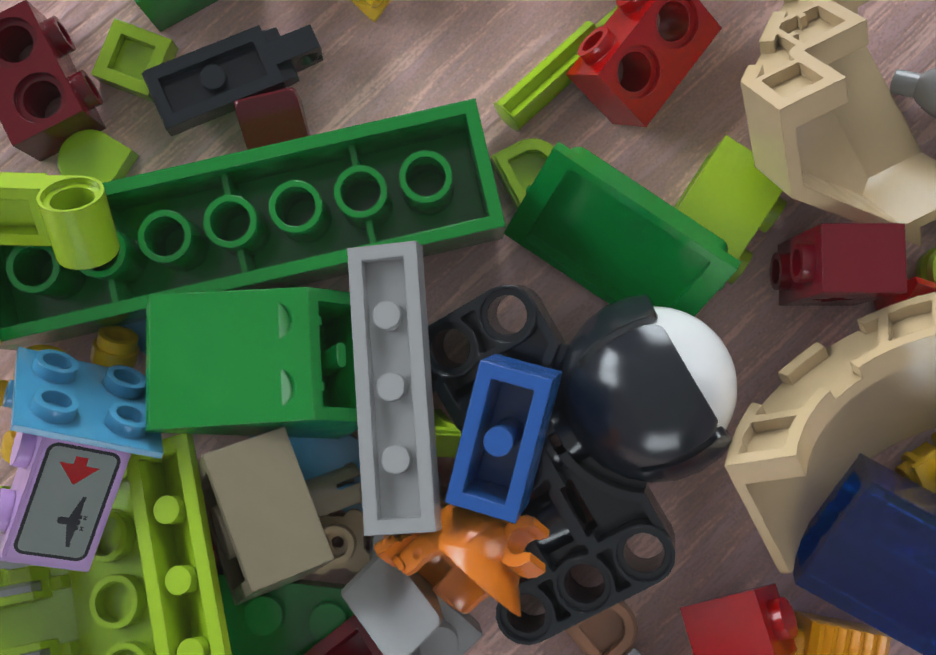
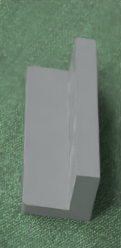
M417 241L347 248L364 536L437 532L442 529L423 248Z

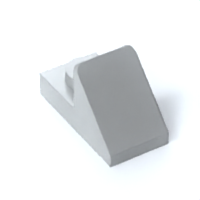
M377 554L341 590L343 599L383 655H464L483 636L480 624L469 613L462 614L444 602L432 591L433 586L419 573L416 572L411 576H406L398 568L392 567L379 558Z

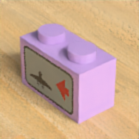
M17 432L11 450L10 466L18 467L11 489L0 488V561L89 572L131 453Z

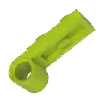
M0 172V245L52 246L57 262L61 266L73 270H87L102 266L118 254L120 243L104 185L101 181L93 177L78 175Z

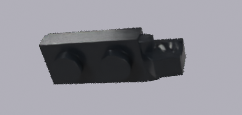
M260 25L147 69L142 73V76L165 129L172 137L235 111L234 101L285 89L300 81L297 73L323 61L321 46L311 25L280 36L277 27L262 31Z

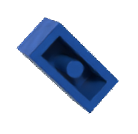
M494 354L480 360L446 494V503L516 524L530 500L562 371L499 354Z

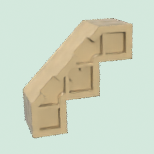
M784 0L781 10L772 12L759 40L761 54L756 65H748L740 81L755 167L791 198L857 223H905V241L921 247L920 227L936 220V160L922 152L867 48V45H869L867 19L858 15V7L871 0Z

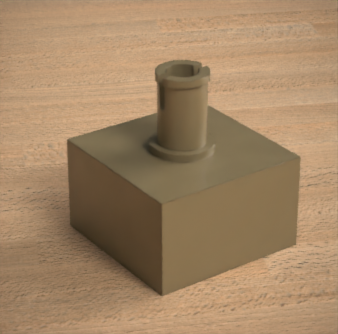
M285 427L202 454L198 465L211 539L235 606L305 578L334 560L319 518L356 503H362L361 482L341 490L337 489L353 483V479L361 475L353 462L344 464V467L304 480Z

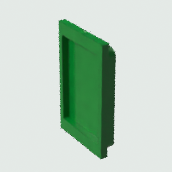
M559 141L552 149L534 182L526 188V195L504 232L506 236L608 304L628 296L647 294L655 306L677 309L694 317L718 291L725 287V283L738 270L741 261L727 253L728 245L723 239L583 147H573L570 149Z

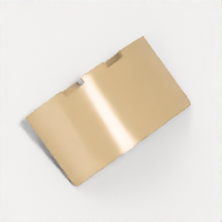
M936 292L889 305L857 319L860 327L859 331L841 339L826 349L820 343H814L778 372L782 383L763 404L752 402L740 420L732 442L729 445L724 466L780 574L793 572L795 557L802 536L822 502L836 486L862 464L887 448L914 435L936 428Z

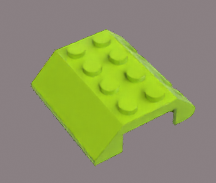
M178 434L162 439L163 456L161 459L131 453L89 572L36 565L10 570L6 568L0 569V591L31 586V592L0 598V655H27L39 652L40 655H232L193 434ZM0 486V488L11 489V486Z

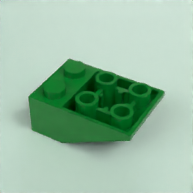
M313 287L163 293L149 294L147 296L146 432L258 436L285 427L288 437L339 439L358 430L350 292Z

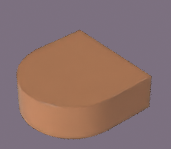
M622 601L565 631L585 655H626L636 641L638 627L633 611L625 601Z

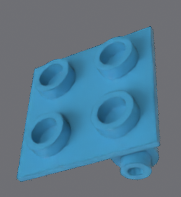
M22 347L17 348L14 380H9L2 404L3 407L12 408L10 431L159 459L162 458L163 445L161 433L146 432L145 375L127 366L114 365L106 367L79 361L71 355L58 350L45 349L36 351Z

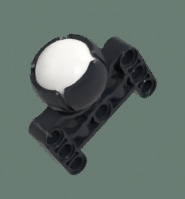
M500 285L492 288L429 325L433 394L437 393L454 425L461 433L480 360L494 354H499L562 371L530 500L521 516L529 515L535 517L549 529V538L533 540L525 547L526 552H531L546 564L545 573L536 578L527 579L520 577L519 580L520 595L530 594L537 597L543 603L546 612L540 615H529L521 610V617H519L498 602L496 606V620L502 633L517 644L533 645L540 643L666 578L675 564V533L672 524L667 519L647 482L677 481L699 473L720 459L732 442L727 427L736 406L737 376L732 358L719 336L698 318L677 309L655 306L647 294L625 297L603 307L586 320L570 344H566L544 306L542 299L534 290L524 285ZM509 295L519 298L527 311V321L519 332H510L504 329L497 318V308L500 302ZM451 329L462 332L468 339L470 351L467 360L463 364L453 362L445 354L443 342L446 334ZM570 479L574 483L576 489L578 490L580 496L582 497L584 503L586 504L588 510L594 518L593 521L591 520L589 514L587 513L585 507L583 506L581 500L579 499L577 493L569 481ZM649 533L659 539L663 549L655 557L641 558L631 552L626 542L635 534ZM578 564H589L599 570L604 581L594 587L582 586L573 579L570 569Z

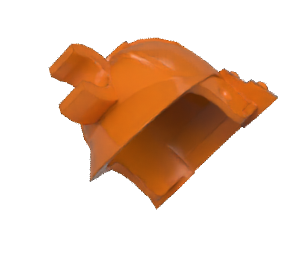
M449 504L441 509V530L437 532L384 535L383 539L374 544V550L379 558L392 567L398 568L406 576H411L416 572L419 573L433 586L432 591L462 614H468L481 601L491 596L510 612L521 617L520 577L527 579L536 578L544 574L546 564L531 552H524V549L533 540L549 538V529L535 517L529 515L520 516L515 524Z

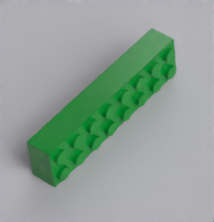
M476 98L102 183L120 243L118 254L108 263L92 269L73 270L65 268L57 262L52 246L0 245V349L17 351L18 347L27 348L32 345H44L96 333L104 326H122L146 320L147 296L149 294L292 288L348 275L347 248L417 241L422 245L423 257L503 239L506 225Z

